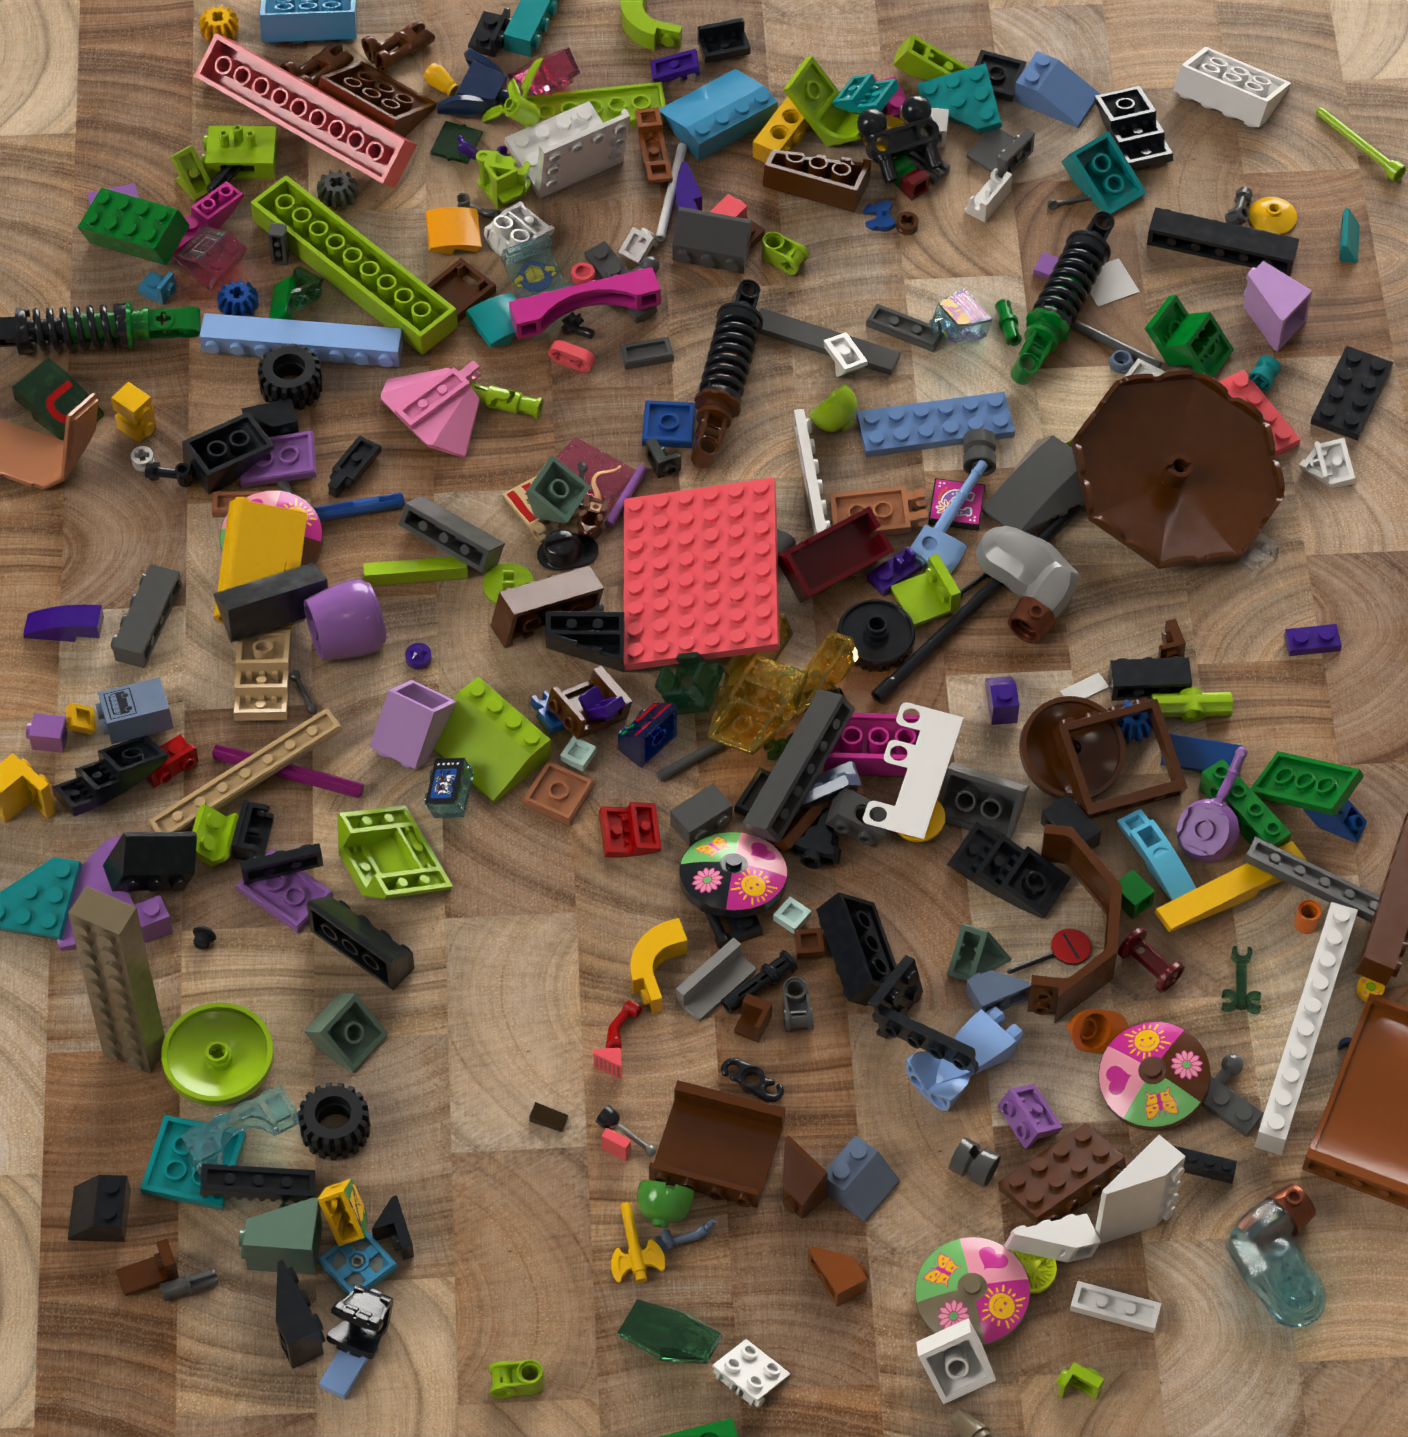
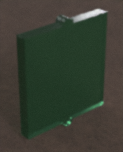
M445 121L430 151L431 155L446 158L447 161L453 160L468 164L471 158L457 150L460 144L457 136H463L464 142H469L476 149L483 131L467 127L466 124L459 125Z

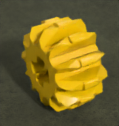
M221 4L219 8L211 6L210 10L203 11V15L199 16V29L202 37H205L207 42H211L215 33L234 40L235 34L239 30L238 16L231 10V7L224 9Z

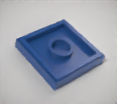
M645 400L642 446H646L647 440L656 438L660 447L692 448L695 403Z

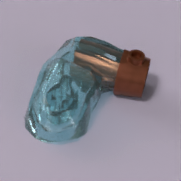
M1294 1184L1284 1186L1266 1197L1261 1203L1252 1207L1237 1222L1226 1243V1249L1237 1266L1244 1282L1264 1303L1270 1316L1277 1323L1289 1328L1306 1327L1317 1321L1324 1312L1326 1292L1322 1280L1306 1262L1301 1248L1292 1238L1316 1215V1209L1309 1196Z

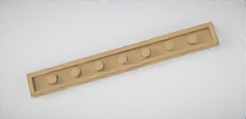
M325 708L148 820L150 827L154 832H183L194 825L200 806L207 804L215 810L220 809L343 731L342 726L329 708Z

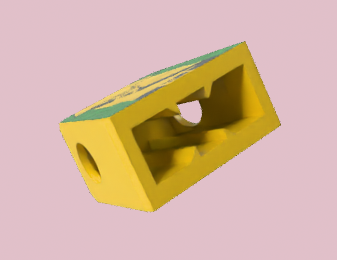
M348 1179L326 1187L319 1196L318 1202L338 1246L365 1238L367 1212L353 1180Z

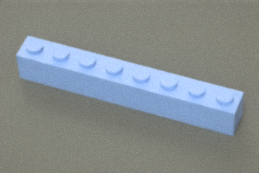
M204 313L199 336L202 352L211 354L220 353L263 358L266 352H271V348L275 346L280 348L281 344L291 346V343L297 344V347L306 346L307 351L312 350L319 361L382 367H399L403 348L402 328Z

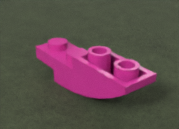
M226 181L191 207V214L185 218L190 227L172 255V258L174 259L180 255L189 244L192 245L188 250L193 251L208 240V238H205L207 237L206 235H213L210 233L218 230L243 199V193Z

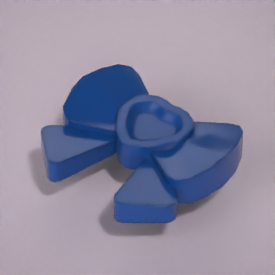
M881 200L873 205L869 203L863 210L864 214H876V218L865 223L866 227L871 230L877 228L878 231L883 232L894 229L896 226L895 221L890 215L892 202Z

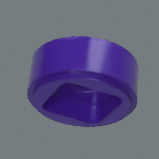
M423 643L411 644L405 651L407 665L417 670L429 666L432 660L430 648Z

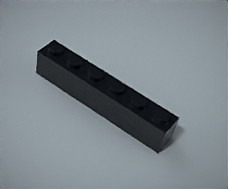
M1155 207L1147 239V245L1250 268H1257L1264 261L1287 276H1291L1299 244L1298 238L1287 235L1275 234L1265 230H1257Z

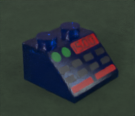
M653 703L649 708L641 710L629 726L625 725L619 731L617 736L618 751L642 768L677 736V706L673 703Z

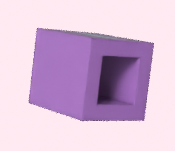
M34 713L32 723H28L26 728V738L30 739L32 750L63 753L69 732L66 717Z

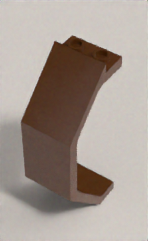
M1045 824L1041 856L1049 862L1066 865L1106 914L1105 945L1102 953L1068 978L1032 975L1027 1011L1035 1012L1039 1015L1055 1014V1024L1113 980L1118 952L1122 885L1073 827Z

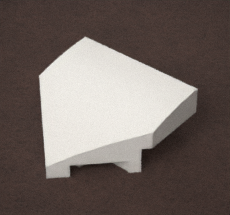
M1345 438L1321 444L1316 441L1313 450L1299 464V468L1330 488L1356 484Z

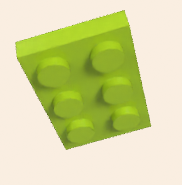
M806 57L783 91L826 147L861 140L864 136L860 134L857 127L858 117L861 113L846 111L833 105L834 99L840 93L814 57Z

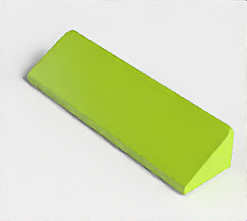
M453 556L363 563L364 581L369 582L371 586L468 579L467 564Z

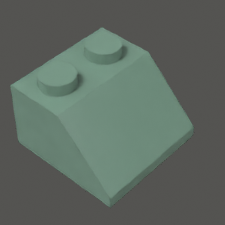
M338 993L304 1030L305 1034L322 1053L350 1072H354L388 1034L356 993Z

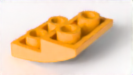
M446 207L426 211L425 218L430 252L452 255L455 249L477 253L480 251L482 246L477 209Z

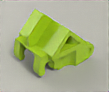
M480 150L476 153L480 174L478 187L486 191V195L497 209L518 200L520 196L526 197L531 189V180L525 179L530 172V162L525 161L522 168H516V159H513L511 156H503L498 151Z

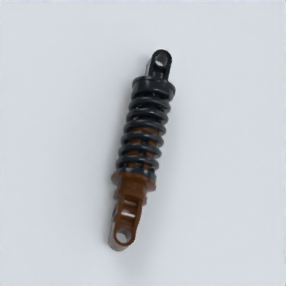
M751 279L742 280L732 297V301L722 305L717 312V321L712 336L713 340L708 351L707 361L701 378L702 381L698 389L699 392L695 395L694 399L695 408L698 410L696 419L699 424L695 433L691 461L699 468L704 469L711 466L720 450L726 429L730 427L732 419L738 417L741 412V397L744 394V386L747 383V375L750 371L749 365L752 363V355L755 352V344L758 340L757 334L762 329L764 322L763 316L756 309L761 289L758 283Z

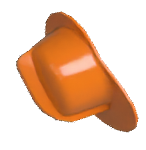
M1093 1008L1079 1011L1070 1022L1066 1023L1073 1044L1078 1050L1103 1054L1111 1041L1129 1028L1126 1019L1120 1013Z

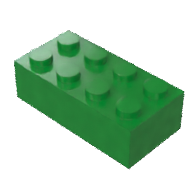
M102 187L78 225V229L91 244L163 265L168 264L190 227L189 223L176 208Z

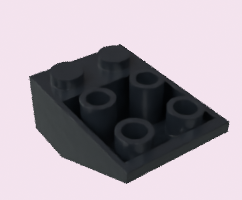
M282 1259L277 1262L276 1326L280 1346L292 1369L323 1355L322 1343L326 1342L322 1332L324 1329L322 1322L317 1314H312L310 1309L311 1302L305 1290L300 1291L297 1284L299 1280L293 1267L287 1268Z

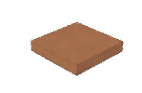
M547 760L522 800V804L527 808L570 826L595 786V781Z

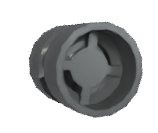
M981 428L972 429L964 434V471L970 474L978 461L982 460L988 465L982 476L992 474L996 469L995 434L990 430Z
M965 1137L959 1143L951 1158L949 1170L962 1177L968 1174L970 1181L985 1188L994 1176L1001 1156L987 1148L980 1150L978 1143Z

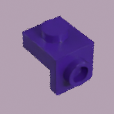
M598 686L590 688L578 697L588 721L603 718L604 721L616 717L618 715L617 711L626 705L622 695L604 699Z

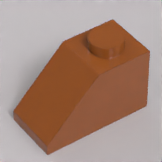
M814 1246L808 1249V1263L836 1306L867 1291L868 1272L862 1263L858 1264L853 1256Z

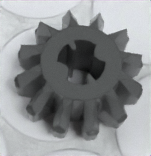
M340 169L337 173H333L330 170L328 175L321 176V181H318L317 184L320 202H323L326 207L333 206L334 210L338 207L346 209L347 204H354V199L358 195L357 181L355 177L350 175V172L343 174Z

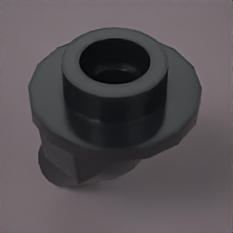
M572 312L561 320L564 323L561 329L567 333L573 331L575 334L588 339L594 337L595 331L593 329L581 326L584 322L581 313L576 315Z

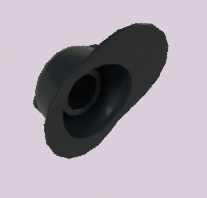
M563 529L555 530L546 536L544 542L539 546L537 559L540 565L553 571L584 566L596 559L598 545L591 537L571 533Z

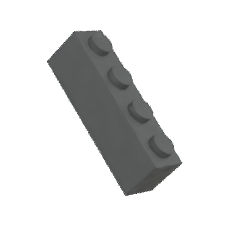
M423 496L405 504L399 526L481 573L498 565L505 545L499 539Z
M150 564L147 573L142 574L139 583L140 588L137 593L132 595L130 609L127 614L122 616L118 635L115 634L111 641V649L114 652L115 661L145 668L182 588L180 571Z

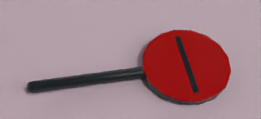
M1070 928L1060 930L1051 940L1052 952L1007 970V973H1015L1053 957H1056L1057 960L1064 964H1081L1087 960L1091 953L1090 940L1079 930Z

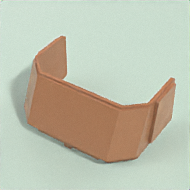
M92 393L67 415L64 441L0 418V477L42 490H47L66 481L96 431L99 403L97 394Z

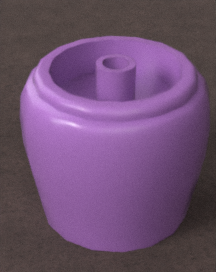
M361 579L347 580L304 600V611L310 635L317 654L322 661L368 655L379 651L386 642L387 636L383 615L374 589L369 582Z

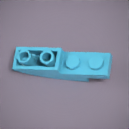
M1139 809L1117 820L1118 827L1143 858L1146 869L1171 901L1196 889L1177 853L1153 819L1149 820L1144 812Z

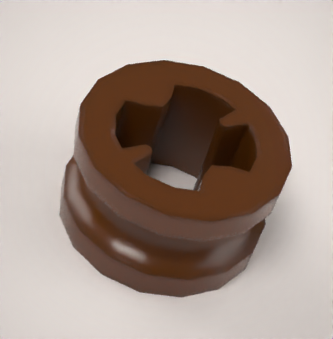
M909 211L900 213L897 217V231L903 235L914 234L918 229L917 215ZM904 221H905L906 223H910V222H911L912 224H911V226H909L908 224L903 225V222H904Z

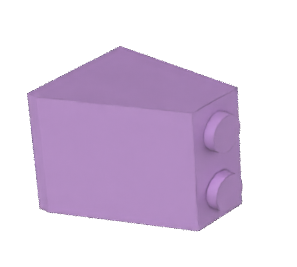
M1263 261L1257 268L1253 267L1246 277L1248 283L1243 294L1245 296L1243 307L1271 347L1278 352L1306 322L1312 290Z
M413 680L388 690L370 747L377 750L379 755L393 758L408 769H416L426 764L457 701Z

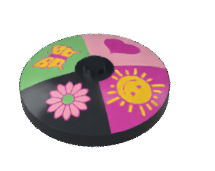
M723 832L702 838L685 852L680 862L679 882L686 898L699 909L720 917L742 918L762 913L781 899L787 886L788 869L781 852L768 841L748 833Z

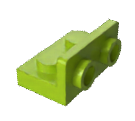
M207 804L199 807L192 832L197 834L196 858L210 867L228 860L232 853L231 844L239 818L237 813L225 816Z

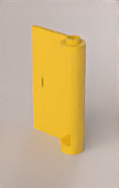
M236 497L235 500H231L228 508L217 592L284 572V569L287 571L300 567L307 512L252 502L246 497ZM215 601L213 619L224 624ZM290 625V626H287V627H284V628H286V629H292L293 625Z

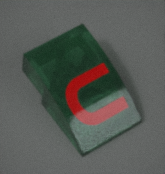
M49 357L12 386L14 400L29 410L36 422L63 441L67 415L89 396L67 372ZM99 406L97 413V421L104 416V412L100 409Z

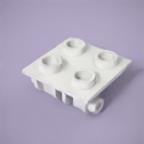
M747 1339L712 1365L714 1368L713 1373L718 1381L723 1382L731 1391L738 1387L736 1395L740 1396L743 1394L742 1398L750 1406L753 1407L755 1405L758 1408L765 1401L763 1396L790 1375L787 1370Z

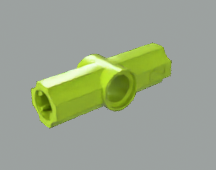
M1191 687L1183 689L1180 693L1152 694L1151 700H1158L1164 718L1181 717L1186 722H1198L1206 716H1232L1233 697L1231 692L1202 693L1200 689Z

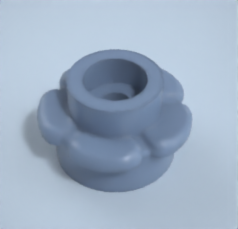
M1125 350L1115 351L1109 358L1110 368L1118 373L1128 372L1133 366V359L1130 353Z

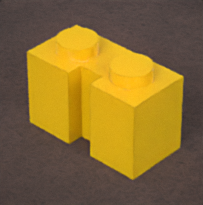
M127 382L111 397L113 410L117 412L115 415L116 426L126 435L140 443L145 437L150 436L156 428L152 401L149 395L130 382Z

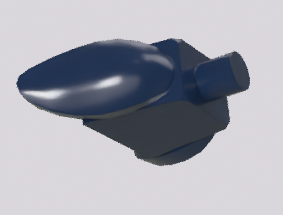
M469 48L464 52L469 69L457 91V95L448 97L438 103L437 113L463 118L483 116L487 110L498 106L500 103L505 104V101L509 98L508 90H506L507 77L496 63Z

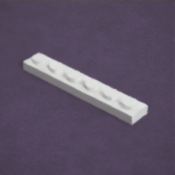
M804 409L794 410L793 425L813 533L816 535L829 528L830 521H825L824 515H827L826 500H821L820 497L823 494L822 479H817L816 474H819L818 459H813V454H815L814 438H809V434L812 433L810 418L806 419Z

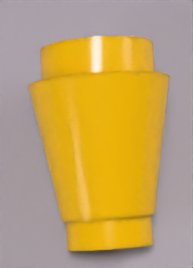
M433 63L424 72L423 78L426 80V84L447 94L449 97L457 92L459 86L442 65Z

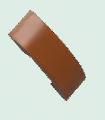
M659 107L635 110L640 150L648 183L673 181L662 132Z

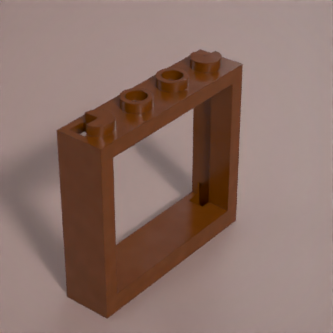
M1141 698L1134 701L1133 705L1124 707L1123 704H1118L1108 708V712L1099 714L1098 711H1092L1083 715L1084 718L1074 720V717L1066 718L1059 721V725L1052 732L1076 804L1090 819L1179 796L1188 788L1157 699L1148 701V698ZM1147 712L1171 782L1093 803L1069 733Z

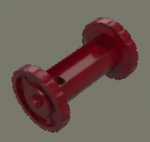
M1141 927L1137 928L1126 937L1117 953L1123 959L1130 955L1134 957L1158 979L1155 987L1160 993H1163L1177 982L1184 972L1185 966L1179 961L1173 965L1168 963L1144 941L1147 932ZM1139 947L1145 949L1142 954L1136 952Z

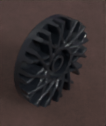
M871 599L856 603L847 609L840 618L837 630L839 650H841L842 656L844 654L847 655V661H852L853 666L856 663H860L862 670L868 667V671L871 672L872 667H878V671L881 672L883 667L885 671H888L889 665L892 664L896 668L898 663L902 665L904 657L909 658L910 653L913 651V644L915 643L913 620L902 607L890 601Z

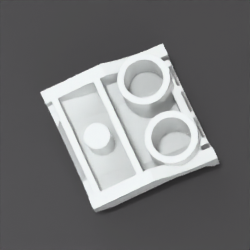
M520 201L503 210L499 216L495 217L493 222L485 227L484 237L490 248L507 262H518L522 256L549 238L554 233L555 228L552 225L546 224Z

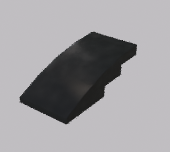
M1140 86L1095 95V102L1107 132H1110L1133 170L1173 161V152L1166 143L1165 132L1156 119V110Z
M148 735L127 740L97 751L99 760L75 768L76 778L52 786L53 795L74 817L107 803L131 789L168 760V755Z
M978 822L974 824L947 863L949 867L991 894L1042 919L1071 879L1069 875L1029 846L1023 849L1003 834L997 837Z

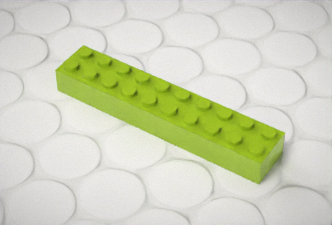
M287 175L250 202L253 222L267 233L271 223L286 224L289 250L384 326L402 328L403 341L421 355H424L458 328L457 309Z

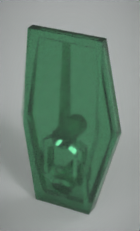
M638 1299L617 1332L618 1336L659 1361L707 1364L722 1339L719 1331L687 1311Z

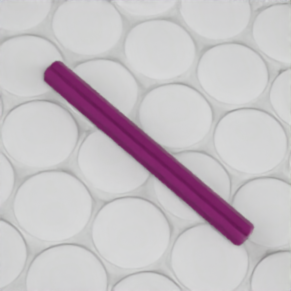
M216 744L212 751L214 759L234 765L254 754L221 744ZM289 764L273 774L355 798H360L364 791V784L361 782L294 764Z

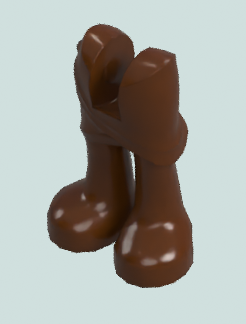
M422 21L408 24L402 30L395 32L393 36L382 42H378L376 38L370 35L362 38L361 44L370 63H375L377 70L387 73L408 54L413 57L417 51L434 42L435 35L429 29H425V24ZM397 46H399L398 49H396V50L390 52L391 50H393L394 48H396Z
M337 42L323 48L320 53L313 56L302 66L297 67L292 61H286L280 65V68L310 85L318 87L321 76L349 66L353 62L354 57L348 51H342V46ZM315 70H318V72H316L315 74L309 76V75H310L311 73H313Z

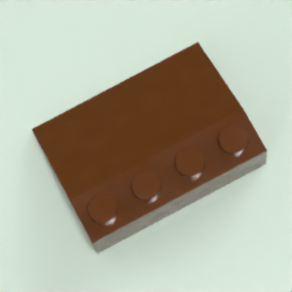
M363 61L321 76L317 89L404 138L437 105L434 101Z

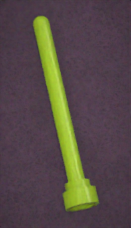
M1324 108L1316 110L1318 117L1385 168L1386 176L1393 182L1399 181L1405 175L1407 167L1400 161H1390Z

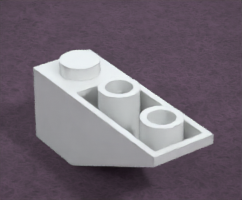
M1086 1213L1077 1216L1070 1214L1056 1221L1044 1220L1030 1227L1025 1225L1016 1227L1011 1231L1004 1246L1009 1250L1068 1263L1092 1257L1101 1241Z

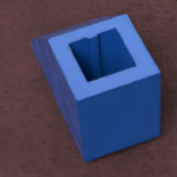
M1349 799L1336 816L1307 809L1303 810L1318 828L1351 842H1358L1368 822Z

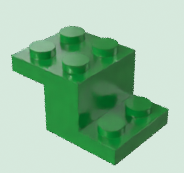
M1177 295L1169 296L1144 328L1168 366L1190 364L1196 373H1205L1214 378L1234 351V348L1211 312L1188 314Z

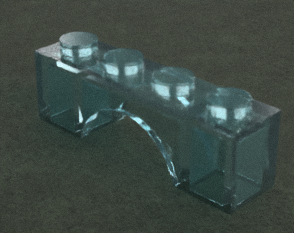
M282 1085L276 1088H269L260 1096L250 1101L241 1102L235 1109L225 1114H218L209 1122L187 1130L181 1136L183 1148L200 1175L202 1163H224L225 1146L236 1133L255 1128L265 1130L276 1136L299 1124L298 1112Z

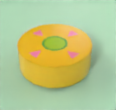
M1364 976L1359 979L1356 987L1357 996L1364 1002H1367L1370 993L1383 996L1385 985Z

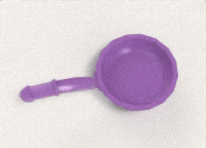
M1238 747L1234 752V758L1230 768L1227 769L1228 773L1216 795L1217 797L1195 801L1185 808L1178 819L1176 829L1178 843L1184 853L1195 861L1205 863L1220 861L1232 852L1238 842L1240 832L1238 819L1232 809L1224 802V799H1226L1232 789L1237 776L1240 775V769L1245 757H1247V749L1245 747Z

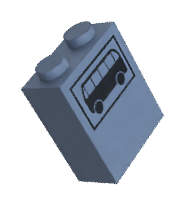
M160 677L98 692L100 703L95 705L103 735L109 734L111 744L174 729Z

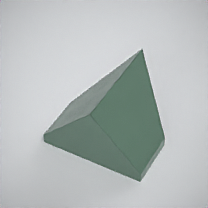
M962 923L947 975L967 981L976 973L994 971L1012 959L989 931Z

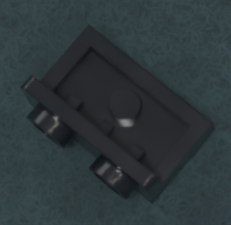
M743 18L706 24L697 28V43L705 63L751 54V47L744 31L745 22Z

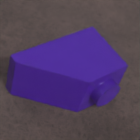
M1011 676L985 678L991 725L1018 723L1020 705L1017 686Z

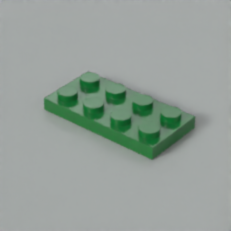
M1277 751L1250 789L1259 799L1336 816L1364 775L1360 769Z

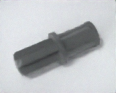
M210 1269L187 1276L186 1273L184 1277L160 1283L164 1301L186 1294L192 1296L194 1291L217 1285L218 1278L216 1271Z

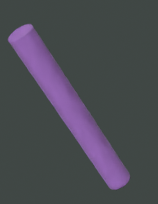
M644 465L638 466L604 521L607 527L613 528L624 510V500L632 497L648 471Z

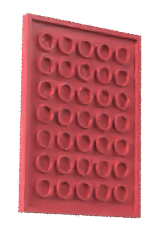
M774 477L626 498L624 500V667L626 671L780 650L777 502Z

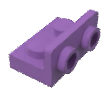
M1035 1084L1009 1089L998 1104L999 1110L1025 1149L1031 1148L1039 1138L1057 1135L1063 1128Z

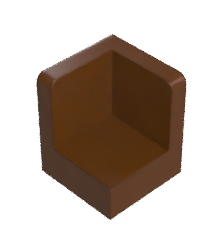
M747 993L742 1002V1014L734 1028V1033L759 1043L772 1017V1003Z

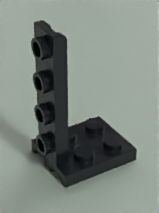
M905 955L868 1002L870 1006L874 1007L873 1021L879 1025V1029L876 1031L877 1035L885 1039L888 1036L898 1037L916 1049L921 1048L930 1052L937 1059H944L953 1063L960 1070H968L976 1074L979 1070V1064L975 1059L976 1052L973 1047L906 1016L912 1005L920 1000L923 989L915 959Z

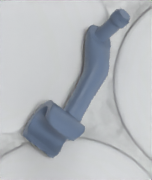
M712 1218L707 1224L703 1223L695 1231L672 1237L670 1230L664 1229L661 1231V1236L655 1237L656 1243L662 1251H668L677 1244L701 1239L711 1232V1227L716 1224V1220Z

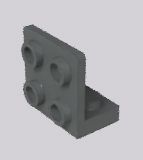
M1000 128L991 130L967 152V158L989 172L997 168V174L1002 179L1006 172L1012 173L1033 153L1035 133L1027 128L1021 135L1013 137Z

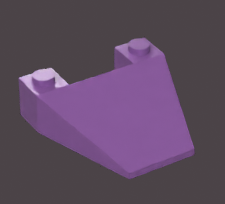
M120 835L105 841L82 864L71 908L85 886L137 907L144 943H148L173 933L170 916L160 895L134 905L129 892H112L103 864L122 836ZM69 916L62 941L56 940L61 951L77 949Z

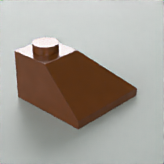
M788 1135L785 1138L782 1202L790 1213H796L803 1219L827 1198L828 1172Z

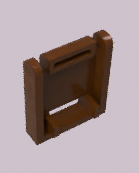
M462 258L427 284L428 287L457 309V322L466 317L465 313L468 309L487 300L496 293V284ZM468 275L470 278L476 281L477 290L470 286L468 283H466L462 278Z

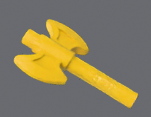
M625 1202L620 1205L629 1246V1254H624L620 1248H616L611 1259V1271L617 1283H621L625 1275L632 1271L636 1283L642 1284L647 1282L646 1267H654L660 1272H664L665 1256L660 1246L652 1239L648 1240L647 1247L642 1250L631 1203Z

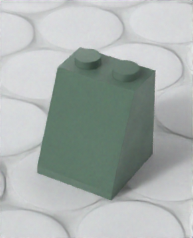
M310 1198L246 1219L245 1229H240L239 1247H242L241 1259L246 1260L247 1270L277 1272V1262L283 1259L287 1268L293 1267L296 1274L316 1275L323 1227L318 1198Z

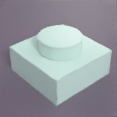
M573 736L561 753L560 761L584 772L597 753V747L582 739L577 740Z
M789 897L774 913L773 921L794 934V930H799L811 917V910L792 897Z

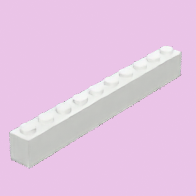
M1331 902L1255 1143L1256 1148L1282 1156L1353 930L1357 909Z

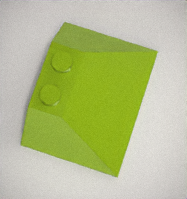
M406 805L338 814L339 856L362 896L387 899L452 889L453 885Z

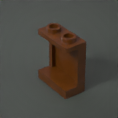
M600 666L593 669L590 680L564 691H561L557 686L552 687L547 705L550 711L563 722L565 728L578 740L627 719L632 700L607 671ZM598 686L604 699L622 695L626 705L617 711L618 715L610 720L604 721L603 718L588 721L578 697L590 688Z

